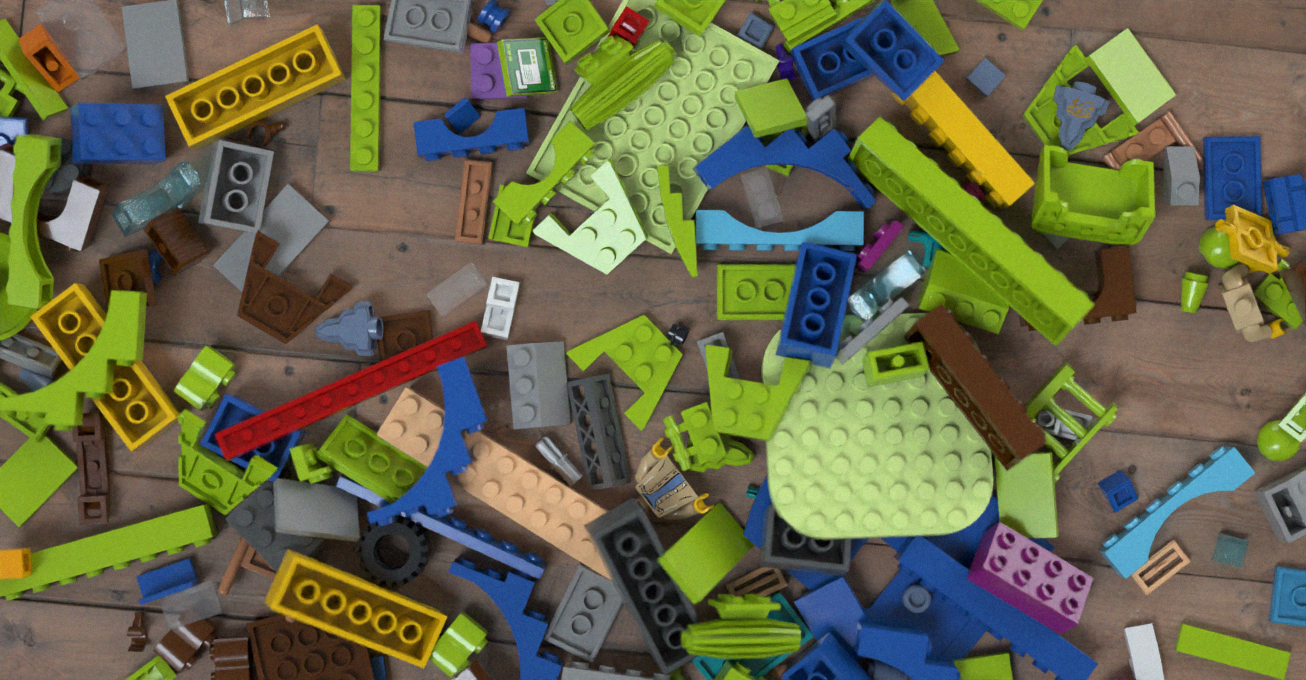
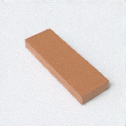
M464 159L455 242L483 245L492 162Z

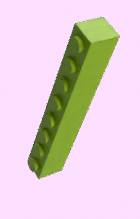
M208 504L31 553V576L0 579V597L5 596L6 601L23 596L22 591L32 588L33 593L50 589L49 583L59 581L60 586L76 582V576L86 573L87 578L104 574L103 568L112 565L114 571L131 566L130 560L140 558L141 563L157 559V553L167 550L168 555L185 551L183 545L194 543L195 548L212 543L210 538L218 536L211 507Z

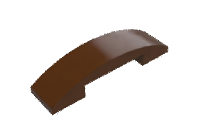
M100 412L83 413L82 425L73 426L72 431L73 442H76L80 484V496L77 497L79 525L109 523L110 476L105 430Z

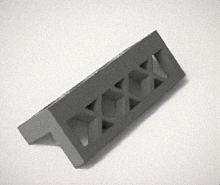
M609 374L566 382L589 491L630 483L631 479ZM579 385H584L586 395L584 401L579 397L577 388ZM586 413L590 416L591 419L590 428H588L584 422V416ZM591 440L596 444L597 452L595 455L590 451L589 444ZM596 468L602 472L603 483H597Z

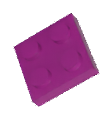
M897 220L892 221L890 224L887 222L882 224L872 236L875 242L872 245L867 244L857 254L856 260L858 262L855 268L862 274L868 271L904 226Z

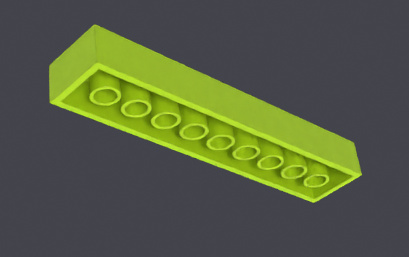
M879 117L857 138L847 160L854 164L858 172L1054 346H1057L1094 306L1083 291L1077 290L1071 285L1063 273L1054 270L1046 263L1045 258L1041 254L1034 252L1018 234L1012 233L1006 228L999 217L989 213L976 197L970 196L954 178L948 177L941 171L934 160L924 156L912 141L906 140L900 135L893 124Z

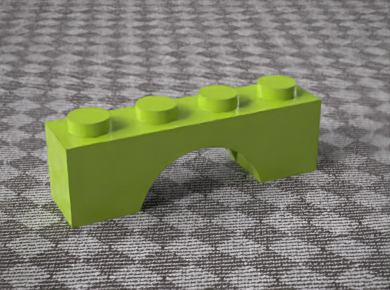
M569 121L551 140L555 150V164L551 173L544 180L533 185H522L512 181L492 201L518 227L522 223L525 226L528 225L537 215L534 210L541 203L547 205L557 194L554 191L560 183L566 185L576 173L573 170L580 162L585 165L594 156L595 152L593 149L595 148V143L572 121Z

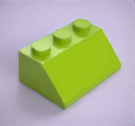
M936 248L917 297L919 309L931 312L942 304L945 309L948 308L954 313L957 321L999 334L1009 310V305L952 254Z

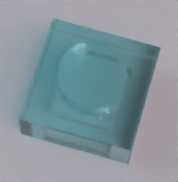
M1218 533L1212 560L1242 568L1248 541Z

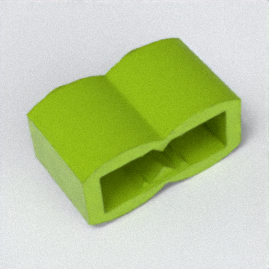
M205 346L181 378L174 392L200 411L205 410L207 407L212 409L220 398V395L217 393L223 385L228 386L235 378L237 373L234 372V369L237 365L213 347Z
M462 611L435 644L429 660L449 677H452L471 663L467 658L473 651L478 654L487 644L488 640L484 637L488 631Z

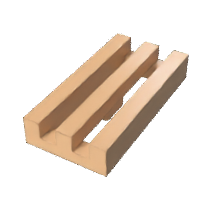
M1171 539L1148 556V561L1130 576L1133 577L1135 583L1142 589V592L1148 595L1191 561L1176 541ZM1172 548L1174 549V551L1171 554H1169L1158 564H1156L1154 567H1152L1150 570L1144 573L1141 577L1138 575L1148 566H1150L1152 563L1158 560L1161 556L1167 553L1169 550H1171ZM1179 556L1181 558L1180 561L1150 584L1146 585L1144 583Z
M759 567L725 584L729 593L734 594V597H740L776 578L779 579V583L757 594L768 596L788 586L780 569ZM774 569V573L735 592L734 587L768 570Z

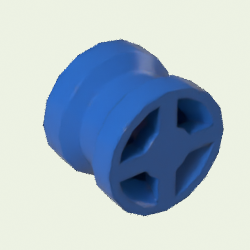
M490 0L480 12L477 21L481 24L486 23L489 25L490 30L496 34L507 22L511 11L508 8L500 7L497 0Z

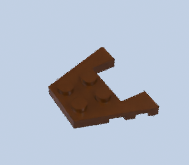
M257 230L237 316L287 344L320 314L333 306L343 295H346L352 289V286L330 273L316 297L301 290L266 269L280 243Z

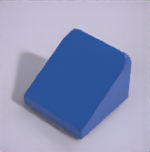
M467 98L462 99L445 113V117L458 133L464 132L480 118V115Z
M1122 470L1115 472L1098 483L1103 495L1115 513L1139 499L1130 478Z

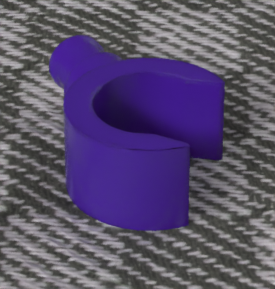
M783 44L777 45L775 47L777 60H779L777 67L781 80L786 78L788 81L797 79L798 77L794 73L791 61H795L794 57L791 54L788 55Z

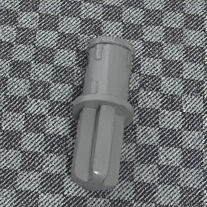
M548 436L543 437L537 442L535 446L552 465L550 468H554L570 487L583 476L567 458L568 454L564 455Z

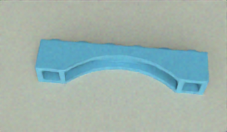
M696 210L695 241L696 245H701V250L716 251L718 246H729V251H745V246H757L756 251H773V246H784V251H799L802 241L827 248L840 247V251L856 252V247L863 246L864 212L835 211L827 219L810 228L786 233L765 232L749 227L734 219L724 210Z
M1220 446L1209 455L1211 458L1204 465L1199 463L1188 472L1189 477L1182 483L1177 481L1166 490L1168 494L1161 500L1157 498L1145 507L1146 512L1139 518L1137 516L1132 517L1123 525L1125 529L1118 535L1114 533L1102 542L1103 547L1099 552L1119 577L1127 579L1148 561L1150 547L1157 531L1178 507L1190 499L1206 493L1234 491L1255 474L1254 470L1235 447Z

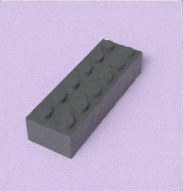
M631 498L585 524L584 528L648 651L661 672L666 675L699 656L689 654L686 650L687 648L682 647L681 634L682 631H686L688 625L701 622L687 595L659 563L658 559L665 551L643 508L637 501Z

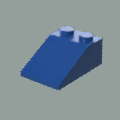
M887 0L878 2L839 42L863 67L902 101H905L944 62L939 54Z

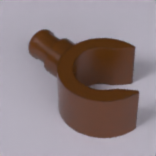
M255 121L248 125L246 138L250 139L256 128L263 127L266 130V137L262 145L266 147L271 143L273 135L286 128L283 121L270 125L261 121Z
M135 612L133 624L128 628L127 636L132 637L128 652H143L145 650L147 634L143 621L144 613Z

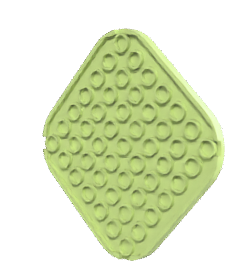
M928 313L900 314L844 365L835 357L831 368L812 364L809 372H806L800 383L801 387L786 408L787 412L770 442L765 441L768 488L771 501L779 516L797 532L816 539L948 535L971 525L986 509L993 490L991 450L932 373L928 370L923 377L873 387H868L862 364V359L868 352L909 345L903 336L917 321ZM882 314L844 315L838 346L850 335L853 338L857 337L861 333L858 328L870 317L875 321ZM958 324L962 331L968 332L964 327ZM781 329L772 338L763 356L761 377L764 384L779 386L785 357L777 356L775 353ZM975 342L974 346L976 347V349H977V350L979 351V353L981 354V352H980V350H979V347H978L977 343ZM839 347L837 348L836 355L841 351Z

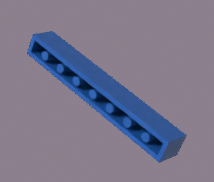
M909 536L895 554L894 558L900 562L897 566L910 577L913 573L919 575L922 578L920 581L921 585L931 592H934L937 588L945 594L942 600L955 609L958 605L962 606L967 610L964 616L977 625L981 621L990 627L987 630L989 634L999 641L1005 637L1012 643L1009 648L1021 657H1024L1027 653L1035 659L1032 665L1045 674L1048 670L1056 674L1057 676L1054 680H1087L1098 665L1096 661L1047 626L966 579L969 570L924 537Z

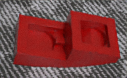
M626 6L611 28L608 37H615L617 35L631 43L635 48L650 21Z

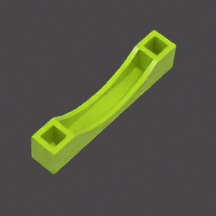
M35 134L18 135L14 144L15 170L12 174L14 192L11 200L12 225L9 230L11 246L7 260L9 267V281L6 285L7 304L39 309L53 300L54 277L48 269L40 250L37 236V214L43 191L52 175L61 166L62 138Z

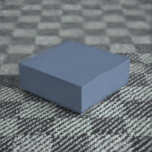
M750 13L737 37L761 50L774 26Z
M984 58L966 80L987 98L1006 75L988 59Z

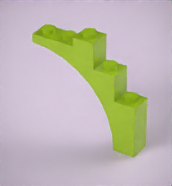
M111 291L107 317L100 335L88 354L73 370L55 383L32 393L0 398V416H17V411L27 412V417L45 418L46 413V424L55 425V430L73 431V426L82 425L84 392H86L85 398L103 399V393H113L115 359L116 365L134 366V361H143L147 293Z

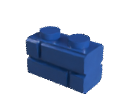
M1302 174L1263 181L1274 236L1306 230V179H1303Z

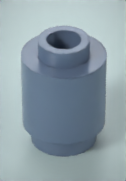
M873 659L872 663L868 662L865 667V672L872 680H907V675L900 669L877 659Z

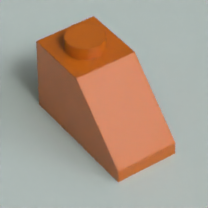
M39 24L18 39L23 54L57 93L81 78L62 48L42 24Z

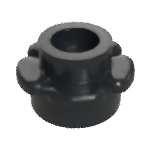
M683 321L679 325L673 323L667 335V339L671 340L670 346L676 345L681 348L684 344L690 328L683 325Z

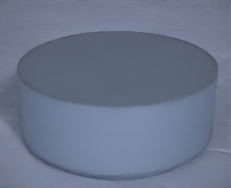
M912 584L903 591L902 603L910 612L921 613L930 606L931 595L922 585Z

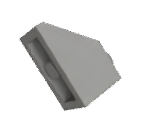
M1165 146L1162 201L1175 206H1198L1200 175L1194 147Z

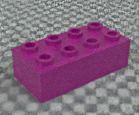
M998 522L982 534L966 578L1060 635L1079 624L1093 581V577L1001 522Z

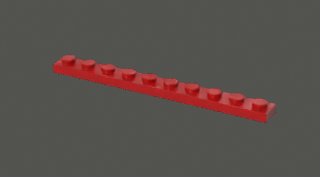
M473 321L215 434L226 461H230L437 370L439 365L487 348V344L477 322Z

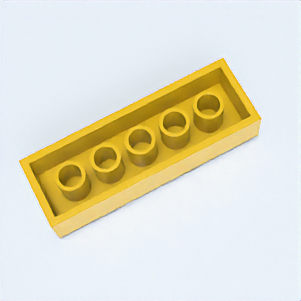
M316 24L165 97L188 146L197 151L212 144L213 141L220 140L247 127L252 122L260 121L345 81L346 78L323 30Z
M936 71L905 101H902L893 92L891 93L900 105L906 104L912 111L910 116L919 126L924 125L929 130L928 136L932 142L938 147L942 145L948 152L946 156L949 161L957 168L961 166L967 173L965 175L966 180L974 182L984 192V200L991 208L995 209L997 207L1000 211L1035 184Z
M74 283L30 316V318L71 371L92 348L101 333L107 314L84 284ZM115 359L113 393H103V399L91 398L131 452L140 451L176 424L178 416L181 414L142 361H134V366L116 365Z
M289 549L264 601L272 610L421 668H425L447 619V616L439 609Z

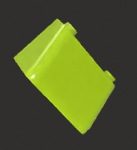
M1044 145L1039 158L1031 216L1032 229L1044 234L1120 246H1132L1139 243L1155 219L1154 163L1142 161L1141 159H1130L1119 170L1067 162L1068 153L1065 149L1056 145Z

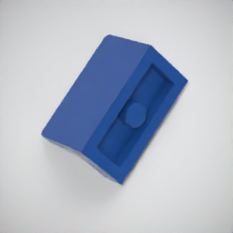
M192 558L136 577L143 596L142 599L138 600L140 605L200 584Z

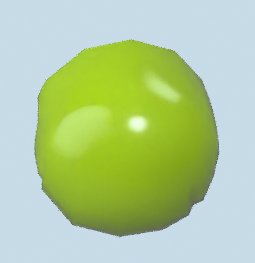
M1215 226L1208 228L1200 237L1199 252L1204 256L1208 264L1214 267L1227 269L1236 266L1239 261L1231 258L1227 234L1217 231Z
M1281 420L1267 422L1259 430L1256 440L1260 453L1271 461L1289 460L1295 456L1300 448V442L1278 425Z

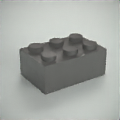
M268 480L260 485L226 518L229 524L276 572H278L288 549L313 559L329 544L325 538L276 532L274 489Z
M769 505L764 510L760 567L843 576L849 571L851 538L816 539L808 537L794 530L791 525L779 516L773 505Z

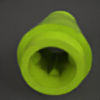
M1186 271L1185 277L1181 278V311L1197 313L1210 284L1207 283V275Z

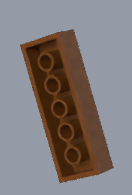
M941 304L917 321L903 337L909 345L923 342L929 371L1006 471H1008L1048 441L1045 438V431L1037 422L1031 420L1023 402L1015 399L1010 393V387L1006 380L1001 376L998 377L993 371L989 358L979 353L974 346L975 342L971 335L966 331H962L958 326L954 313L948 308L945 309Z

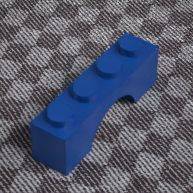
M525 108L496 111L492 125L484 133L474 137H462L454 134L446 127L442 119L413 122L417 154L420 158H425V162L440 161L443 155L451 154L453 158L469 157V152L480 151V155L495 154L498 148L508 147V151L524 150V145L530 144Z

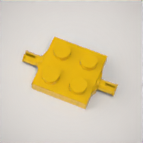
M1236 205L1226 208V221L1218 220L1215 224V227H1217L1215 229L1227 234L1231 258L1269 274L1278 270L1277 255L1285 258L1289 255L1290 251L1287 246H1283L1276 241L1272 221Z

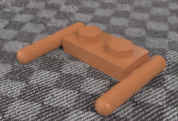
M1169 111L1138 134L1103 156L1102 159L1109 169L1119 170L1130 159L1147 161L1165 149V146H1169L1175 141L1180 146L1194 147V145ZM1194 147L1197 165L1202 163L1203 158Z
M241 536L218 588V593L222 596L229 594L240 566L273 580L277 572ZM285 616L288 622L293 623L296 621L293 617Z

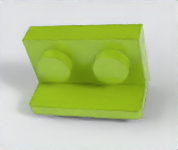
M314 443L290 449L299 480L309 479L310 484L332 478V472L336 471L331 466L322 468L321 463L323 461L316 457L319 448H315Z

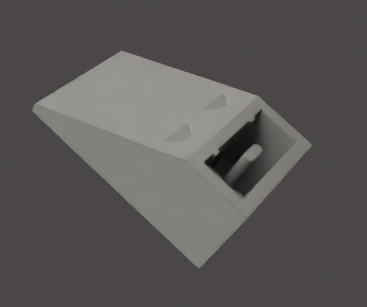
M1306 466L1254 490L1277 540L1280 542L1290 543L1306 535Z

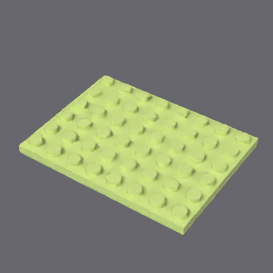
M623 0L608 26L610 30L627 6L650 21L631 54L656 40L662 43L667 41L676 53L672 56L675 62L649 90L617 115L587 131L570 110L572 105L593 84L580 77L526 174L541 182L551 173L555 164V150L551 140L569 121H572L595 143V148L593 149L595 154L585 165L580 162L573 170L576 173L566 185L560 183L555 190L595 212L609 197L590 176L610 158L615 165V171L619 179L622 180L626 188L625 192L631 204L634 205L648 235L646 241L672 255L676 247L667 226L663 210L657 166L669 165L670 193L682 194L683 221L691 220L708 190L692 168L739 132L744 126L746 119L735 100V91L768 83L779 60L713 23L708 26L700 38L655 9L654 6L657 0ZM610 32L600 40L594 52L600 48V43L608 37Z

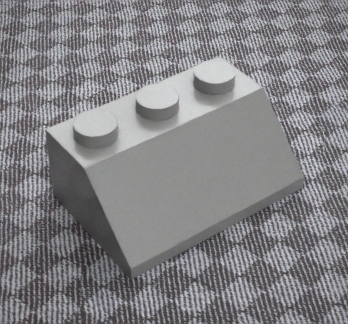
M222 140L213 141L198 223L256 233L257 230L260 231L274 151Z
M564 341L506 345L513 429L571 424L566 383Z

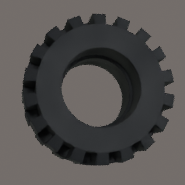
M397 515L394 516L395 522L379 527L378 522L370 524L363 531L362 538L359 539L357 545L359 546L357 558H360L361 563L359 565L361 569L364 568L367 572L365 575L369 579L372 577L375 583L379 585L386 584V587L402 586L419 576L427 566L428 557L431 549H429L430 540L425 535V529L417 523ZM389 534L402 536L410 548L408 560L398 567L387 565L379 555V543L382 538Z

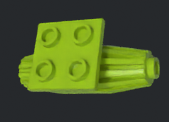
M617 35L615 37L610 36L600 43V48L592 55L588 53L578 60V66L573 70L585 81L593 84L572 105L570 110L586 131L617 115L649 90L675 62L672 56L676 53L667 41L662 43L656 40L629 55V51L634 48L631 43Z
M753 593L744 594V597H734V594H717V599H708V605L716 607L721 619L688 625L686 631H682L681 634L682 647L687 648L686 650L689 654L719 659L768 658L797 652L801 646L799 625L791 622L766 619L770 610H780V604L770 601V597Z

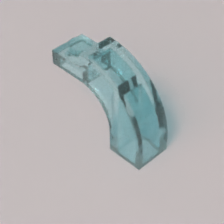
M188 160L178 163L162 181L152 188L120 202L111 215L123 235L127 237L141 231L151 220L175 208H180L200 192L198 187L202 183L198 173L191 167Z
M908 250L851 294L847 302L850 304L854 314L860 317L862 321H866L889 300L918 280L926 270L912 252Z

